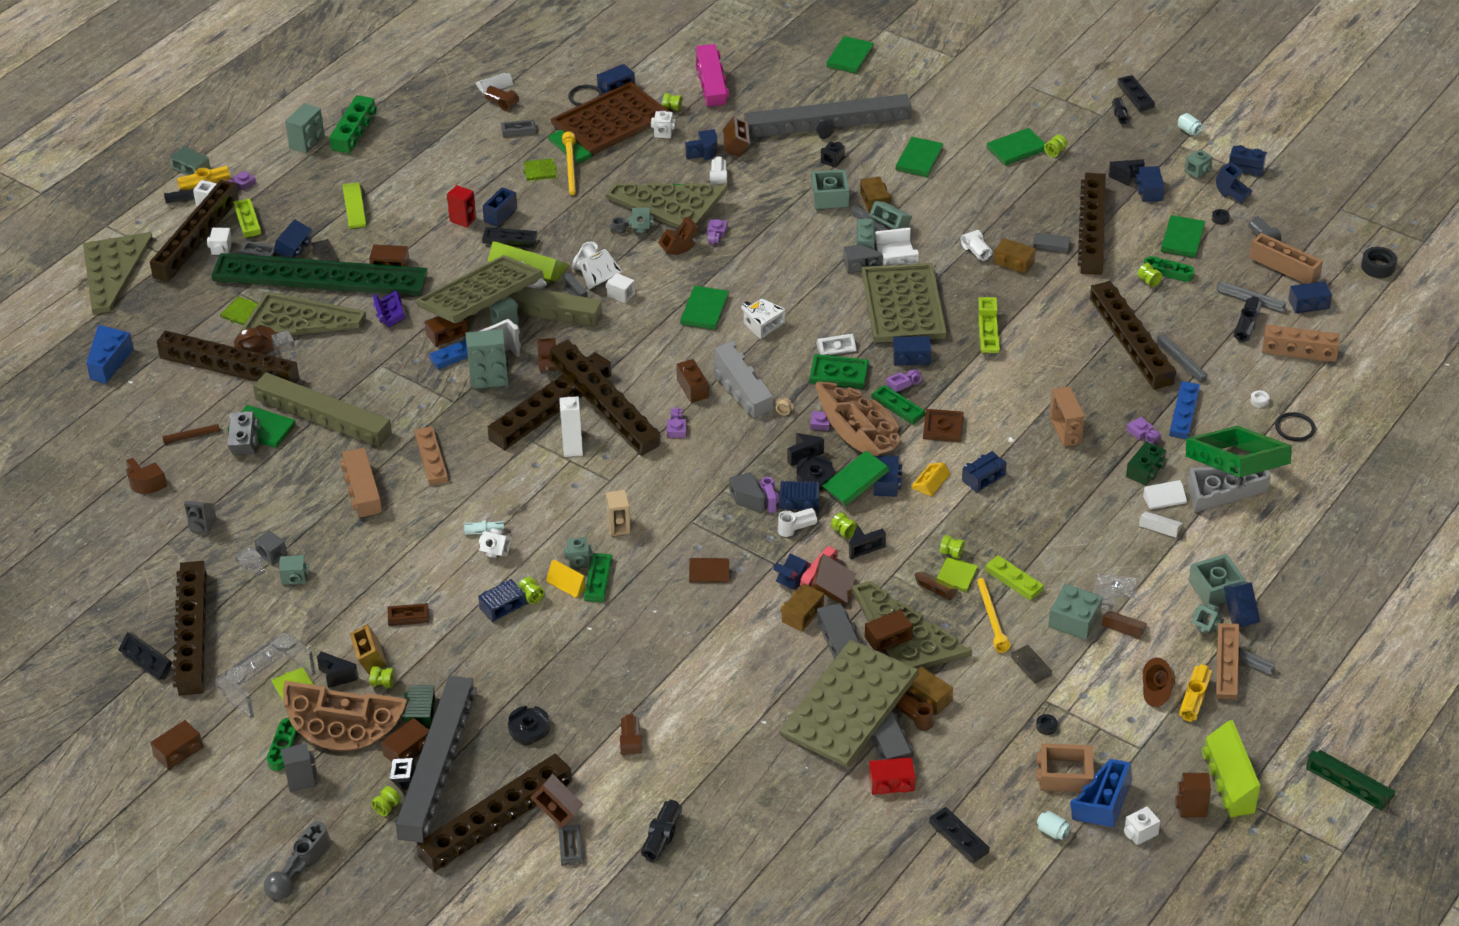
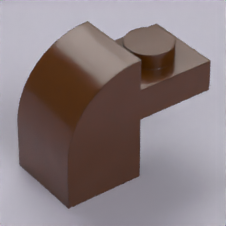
M685 217L677 231L665 230L659 245L669 254L679 255L685 253L695 245L692 238L699 227L691 218Z
M556 338L537 339L539 371L558 370L549 361L550 348L556 346Z
M134 458L126 460L128 467L126 474L129 479L130 488L134 492L150 494L167 487L164 472L156 462L141 468Z

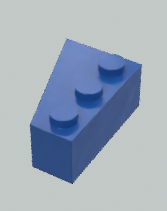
M98 325L86 362L91 380L107 383L134 350L130 332Z
M1109 759L1094 775V780L1082 788V793L1070 801L1072 820L1115 827L1132 782L1131 762Z

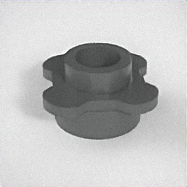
M615 217L612 219L609 229L623 233L624 229L629 226V223L623 217Z

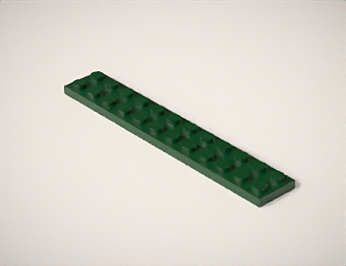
M220 253L211 277L212 281L384 294H391L397 291L400 295L421 296L428 275V268Z

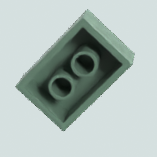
M503 329L467 332L466 343L471 389L507 386L508 377Z

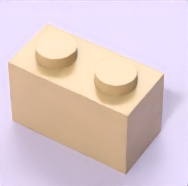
M625 490L606 492L607 521L611 536L630 534L629 504Z

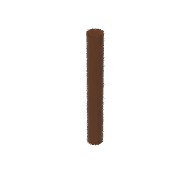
M219 424L165 435L162 438L164 443L219 432L220 429Z

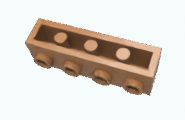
M1260 233L1251 243L1250 259L1304 284L1315 283L1320 278L1323 260L1263 233Z
M1266 324L1262 353L1336 362L1340 334Z
M365 447L342 452L343 460L340 461L342 472L346 471L344 473L345 484L350 485L347 486L349 497L354 498L351 499L353 511L357 510L359 518L382 513L380 497Z

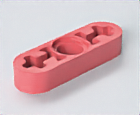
M827 546L803 574L800 580V587L803 584L811 587L819 558L825 554L836 561L839 553L838 550Z

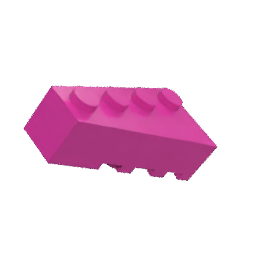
M716 44L696 46L695 68L698 71V78L700 79L707 107L725 105L726 98L729 97L728 87L725 88L726 77L722 75L723 63L719 62L721 60L720 50L716 49Z

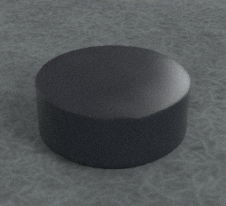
M823 121L817 126L816 133L822 139H827L832 135L834 129L829 122Z
M1224 209L1213 211L1212 221L1214 223L1224 225L1229 222L1230 214Z
M1050 714L1040 715L1036 721L1037 731L1044 735L1055 733L1058 724L1057 719Z

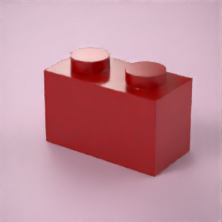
M456 185L447 193L449 220L452 223L467 228L476 219L474 191Z
M912 758L869 761V780L872 795L915 791V773Z

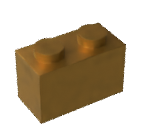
M880 176L860 179V194L868 214L871 212L875 201L891 203V195L887 193L886 183L882 182Z
M1003 238L994 249L993 263L1026 274L1035 262L1036 249Z
M803 584L794 591L789 601L784 602L782 605V622L802 632L816 617L817 608L824 607V593Z
M368 624L349 633L357 660L369 675L373 666H379L380 668L387 666L379 639Z
M920 667L918 669V677L905 693H909L921 703L931 704L934 714L937 715L952 702L953 687L925 668Z

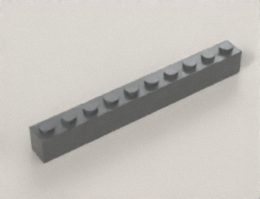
M901 94L744 113V121L748 122L749 138L813 131L823 121L829 122L833 128L911 119L912 105L908 95Z
M841 603L817 608V623L834 659L850 639L862 644L861 639H857L855 627L853 624H850L848 612L843 610ZM891 711L871 737V740L881 760L913 757L912 746L907 744L905 732L899 728L898 717L896 713Z
M448 676L396 822L397 840L423 843L426 834L430 833L431 819H434L436 816V804L441 801V789L446 787L447 772L450 773L452 769V757H456L457 743H460L462 739V728H466L467 714H470L472 710V699H476L477 688L474 687L473 678Z

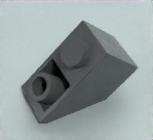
M861 244L843 247V262L848 274L861 272V267L882 266L883 255L876 250Z
M751 472L729 478V492L737 505L759 512L765 511V503L767 502L765 492H761L759 481L754 479Z
M185 501L184 506L190 531L209 534L216 519L214 504Z

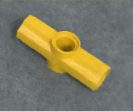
M227 166L211 170L200 168L195 171V174L177 178V184L179 189L189 190L194 189L201 180L218 184L220 180L227 181L231 177Z
M1200 664L1195 666L1191 679L1187 684L1186 694L1179 711V716L1184 721L1191 722L1197 720L1201 705L1204 703L1205 693L1212 675V670L1206 665Z

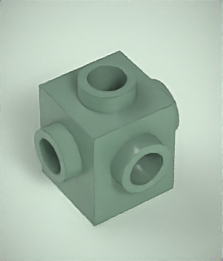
M1199 149L1186 157L1184 171L1198 179L1211 171L1213 157Z
M632 208V216H629V226H632L636 233H646V230H650V226L654 225V217L650 215V208ZM639 219H644L642 223L638 222Z
M587 538L567 539L564 557L565 560L569 559L570 568H589V557L593 556L592 545L587 544Z
M1208 603L1207 606L1200 604L1193 613L1191 623L1197 625V629L1206 634L1209 631L1216 633L1218 623L1224 622V614L1219 612V607Z

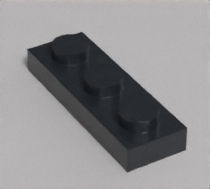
M1133 75L1118 78L1117 84L1139 111L1154 108L1155 102Z
M485 227L482 243L492 245L494 241L508 246L534 247L537 231Z
M130 632L126 633L118 649L159 680L165 679L173 663Z
M947 807L929 817V823L971 863H975L989 853L990 847Z

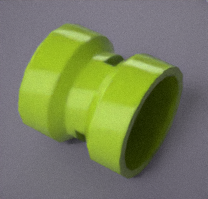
M665 93L662 106L667 110L673 109L679 112L682 107L683 97L682 95L673 96L670 93Z
M1057 134L1044 145V149L1049 156L1056 157L1067 148L1068 143L1064 136Z
M1145 263L1139 268L1137 277L1145 281L1150 287H1155L1161 281L1162 273L1157 269L1154 270L1151 264Z
M843 512L836 514L831 521V528L837 532L840 531V535L846 539L853 536L858 523L849 519Z
M945 535L939 552L944 555L950 554L953 558L960 559L964 551L965 541L962 539L955 540L952 536Z
M525 577L518 584L525 592L526 600L530 604L540 602L545 595L544 589L537 585V582L532 577Z
M373 666L369 678L370 686L378 687L380 685L384 688L392 689L395 681V669H381L379 666Z
M385 786L381 790L380 796H376L371 801V806L376 813L385 817L391 812L392 807L400 803L401 797L395 789Z

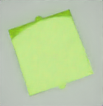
M553 158L524 161L525 169H523V172L526 174L527 181L556 178V166H554Z
M238 296L220 314V317L231 321V323L235 322L244 326L258 303Z

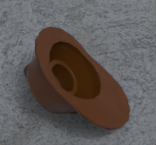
M266 326L246 328L235 338L234 347L264 354L276 347L278 342L277 334L273 329Z
M1162 658L1150 659L1143 669V695L1147 704L1152 707H1159L1169 699L1176 681L1174 671L1170 668L1167 661Z

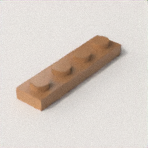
M433 426L414 429L429 486L448 482V476Z
M1218 623L1216 699H1238L1239 624Z

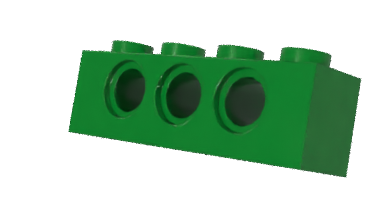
M360 95L354 97L329 136L331 150L350 154L352 149L356 147L357 141L363 136L366 127L369 126L371 118L377 113L374 98Z

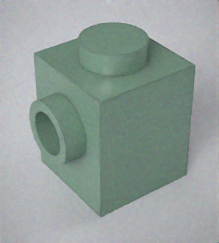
M304 555L280 557L279 573L281 584L306 583V575H309V563H305Z

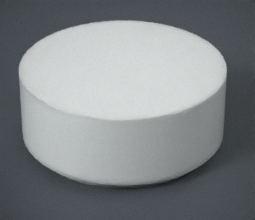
M1254 391L1251 394L1250 403L1257 408H1264L1268 406L1270 396L1265 391Z

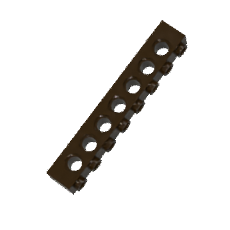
M1085 172V179H1081L1080 200L1083 201H1080L1078 244L1082 245L1078 246V255L1081 256H1078L1077 266L1081 267V274L1102 275L1106 174Z
M220 180L150 260L153 278L166 282L170 281L212 232V228H215L234 206L233 202L239 200L236 183Z
M1111 281L1091 285L1090 301L1152 389L1155 390L1174 385L1175 367L1169 363L1167 356L1162 353L1159 345L1151 338V334L1149 331H1146L1142 321L1136 317L1134 310L1129 307L1126 299L1119 293L1118 288Z
M166 330L156 342L161 359L256 382L265 373L295 384L299 380L298 366L295 361Z
M567 339L550 348L549 361L640 456L659 447L661 436L659 430L653 427L644 415H641L635 405L630 403L624 394L618 391L613 386V383L604 377L601 371L590 362L587 356H584L579 351L576 345H573Z
M596 352L588 356L590 362L601 371L606 379L612 376L611 362ZM560 375L557 379L487 426L489 441L505 451L559 413L560 398L578 396L580 398L583 395L563 375Z
M204 560L180 563V571L176 572L177 583H179L176 586L177 598L179 597V600H175L176 612H178V615H175V626L178 629L174 630V639L177 645L173 646L174 656L176 657V660H173V670L176 672V675L172 676L173 688H177L179 696L204 693L207 571Z
M554 753L425 837L423 843L417 842L418 857L433 872L446 867L455 858L464 855L466 851L482 843L484 839L493 833L499 832L501 828L517 820L519 816L528 810H532L537 804L530 797L552 774L567 787L572 782L571 767Z

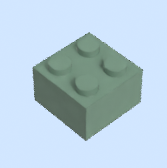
M303 103L285 121L289 148L307 153L325 135L321 108Z
M846 169L811 171L814 209L849 207V186Z
M1224 554L1191 564L1188 581L1206 606L1208 603L1217 606L1227 603L1224 586L1241 581L1246 582V579L1230 557Z
M1064 584L1050 609L1048 627L1087 640L1101 614L1103 596Z

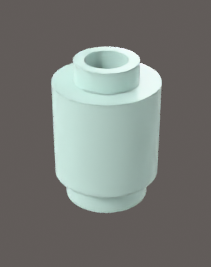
M1185 113L1178 119V127L1186 133L1194 136L1201 133L1203 125L1201 121L1192 115Z
M1051 811L1041 813L1037 820L1038 830L1056 840H1064L1071 829V825L1068 824L1066 819Z

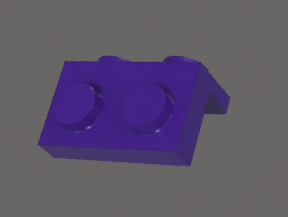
M397 291L382 299L377 294L373 295V306L378 312L376 316L388 328L407 317L400 294Z

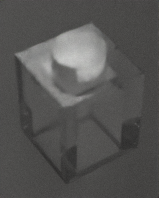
M289 330L271 335L276 357L287 360L297 358L294 340Z

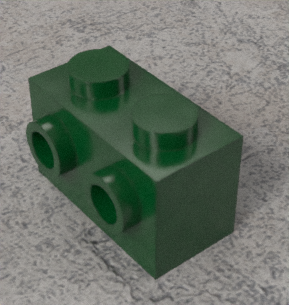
M1146 441L1127 463L1126 477L1147 486L1151 480L1156 478L1158 471L1165 467L1167 463L1166 450Z

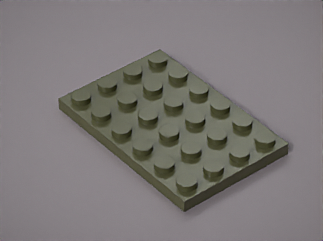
M503 255L416 299V304L418 307L453 323H459L469 315H475L479 310L492 306L496 301L506 299L510 294L523 290V287L537 283L544 275L540 269Z
M932 263L861 267L874 343L893 342V337L930 336V339L946 338V328Z
M850 639L781 727L779 733L782 737L849 768L918 677V669Z

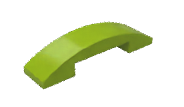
M359 182L342 184L349 229L366 227Z
M978 297L981 353H999L997 297Z

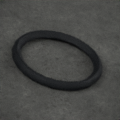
M579 85L569 92L568 98L571 103L579 106L583 103H578L572 99L574 91L581 88H592L597 90L600 96L603 93L594 85Z
M1297 412L1282 414L1275 422L1277 432L1282 437L1292 441L1307 440L1313 436L1316 429L1311 418ZM1288 416H1298L1306 419L1312 429L1304 437H1291L1281 431L1279 422Z

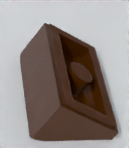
M690 558L689 582L729 583V558Z
M916 572L914 574L917 585L948 600H952L958 591L957 587L926 572Z
M1110 610L1102 618V626L1138 639L1141 638L1147 627L1145 622Z

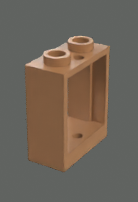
M1071 387L1052 389L1049 418L1063 447L1082 444L1085 416Z
M1041 743L1040 752H1036V765H1040V768L1036 769V781H1040V790L1082 792V788L1094 780L1093 746ZM1047 760L1082 761L1083 774L1047 773Z

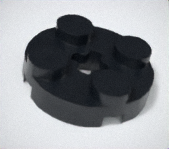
M813 456V459L808 460L805 457L796 466L797 481H814L815 483L818 481L819 490L824 489L822 485L834 477L835 470L832 462L823 456Z
M521 706L509 715V734L523 745L528 746L533 744V742L541 740L550 731L549 716L540 707L527 708V706ZM526 722L528 724L533 723L531 726H525Z

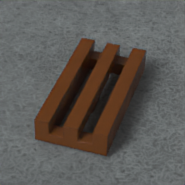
M428 603L388 606V626L429 623Z

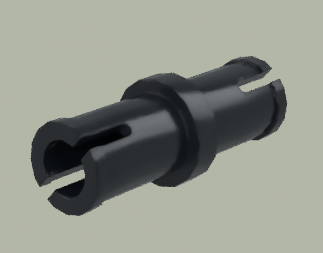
M1114 98V101H1112L1114 114L1120 124H1127V121H1129L1127 108L1123 105L1121 98Z
M179 189L176 192L164 193L166 204L179 201L183 203L185 200L195 199L193 189Z

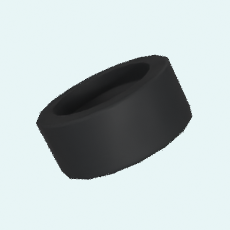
M1371 247L1363 253L1361 268L1369 276L1386 278L1395 272L1397 256L1388 248ZM1371 260H1381L1387 264H1375Z

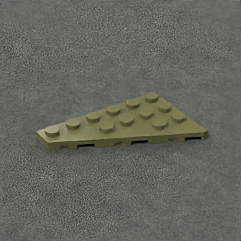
M615 183L606 193V198L630 209L650 208V215H653L654 219L675 228L680 227L685 217L691 218L699 226L727 192L728 184L723 183V186H711V183H685V185H673V183H647V185Z
M152 232L83 243L93 315L112 311L114 303L119 299L120 291L126 287L129 278L133 274L134 267L139 264L143 253L148 249L149 241L153 240Z
M266 291L240 332L246 328L266 326L273 329L277 337L354 329L361 326L366 318V311Z
M872 581L852 586V593L868 622L901 609L912 623V640L884 650L887 656L916 669L920 667L926 669L972 656L970 646L968 648L958 642V638L948 634L946 630L935 623H929L923 619V615L913 611L911 607L899 600L897 602L889 596L887 591L880 589Z

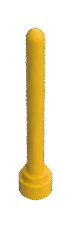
M565 132L562 135V143L566 146L569 194L573 196L576 194L573 145L576 142L574 133Z
M979 578L977 580L978 587L995 635L993 640L994 648L997 652H1006L1011 647L1009 638L1002 633L986 582L983 578Z

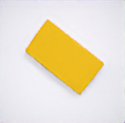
M943 462L930 463L912 484V489L928 496H933L950 475L946 464Z
M553 559L551 561L546 582L575 598L579 597L586 589L585 576Z

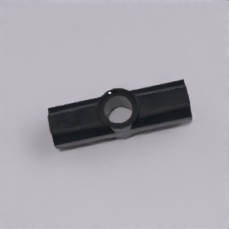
M1252 296L1248 298L1244 308L1241 310L1240 319L1234 331V337L1238 342L1244 343L1248 341L1252 331L1255 329L1256 320L1262 307V302L1258 297Z
M671 799L665 801L657 819H652L648 830V837L641 849V855L646 860L651 862L659 860L667 842L670 843L672 841L675 825L682 813V806L677 801Z

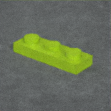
M251 199L234 201L235 212L244 238L260 235L261 230Z
M999 555L985 565L987 573L1030 601L1044 591L1042 583Z

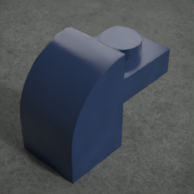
M715 129L699 131L698 140L685 142L686 159L703 157L704 161L714 158L718 151Z
M1232 162L1227 163L1220 169L1216 178V185L1223 197L1226 198L1230 195L1242 203L1251 195L1252 190L1239 181L1244 171Z
M790 553L784 565L776 562L773 568L778 573L776 582L792 590L798 589L803 574L811 564Z

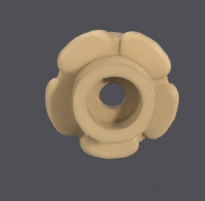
M780 398L776 401V411L780 415H788L794 408L791 401L787 398Z

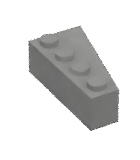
M732 340L714 348V377L723 384L726 391L733 395L735 401L739 402L744 410L753 418L772 411L773 396L762 380H757L752 366L748 367L744 361L745 356L742 352L738 353L736 351L735 342Z
M1211 466L1190 468L1187 485L1194 513L1267 492L1271 478L1269 470L1237 477Z

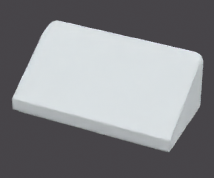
M502 73L478 81L476 86L485 94L490 85L503 89L512 86L513 81L511 74Z
M853 334L820 338L816 342L820 355L831 356L857 351Z
M1181 480L1146 486L1144 488L1143 498L1150 510L1187 503Z
M1146 511L1140 516L1139 526L1175 538L1183 525L1181 522Z

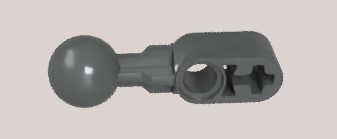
M319 821L311 823L294 843L293 852L287 859L284 869L272 872L266 877L264 891L268 897L274 900L287 897L292 890L291 879L295 874L301 872L305 867L313 865L327 849L331 838L324 823Z

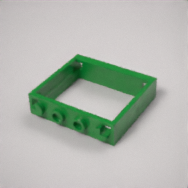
M1240 426L1186 438L1185 457L1237 477L1291 464L1292 445ZM1235 446L1251 452V454L1239 456L1223 449Z

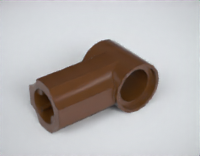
M490 85L485 93L486 99L497 103L504 111H508L519 102V96L513 90L505 92Z
M905 693L896 704V708L914 720L918 729L924 731L931 729L934 726L933 706L926 702L921 703L909 693Z
M628 714L621 718V755L642 754L641 734L639 733L640 722L639 718L633 714Z

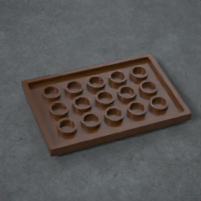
M629 82L551 118V124L558 130L574 133L576 142L593 155L650 128L651 119L655 118L656 111H670L633 82Z

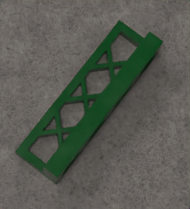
M1313 750L1308 756L1306 770L1380 811L1385 808L1395 795V791L1322 750L1318 752Z

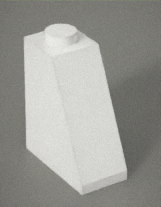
M579 396L560 398L564 457L583 456Z

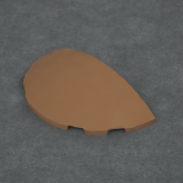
M816 383L818 397L827 418L837 433L848 444L861 452L868 451L874 456L885 455L895 449L901 437L897 433L899 426L894 417L880 403L875 400L870 402L862 397V392L850 387L844 390L837 388L836 383Z
M285 681L283 688L284 706L295 730L306 738L308 742L332 751L357 750L379 741L398 723L408 701L403 698L370 693L360 695L327 690L324 686Z

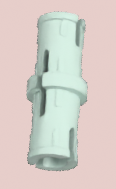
M482 520V522L464 523L465 535L483 534L484 531H491V528L502 530V534L505 531L504 521L487 522Z

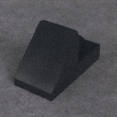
M1144 159L1111 161L1108 176L1129 186L1130 178H1135L1139 167H1145Z
M796 433V445L787 448L788 464L792 467L805 457L808 460L813 458V456L823 454L824 439L818 436Z
M857 525L849 542L850 560L885 548L886 532L883 528L864 534Z
M322 651L317 655L319 671L326 674L328 688L353 682L359 678L355 663Z

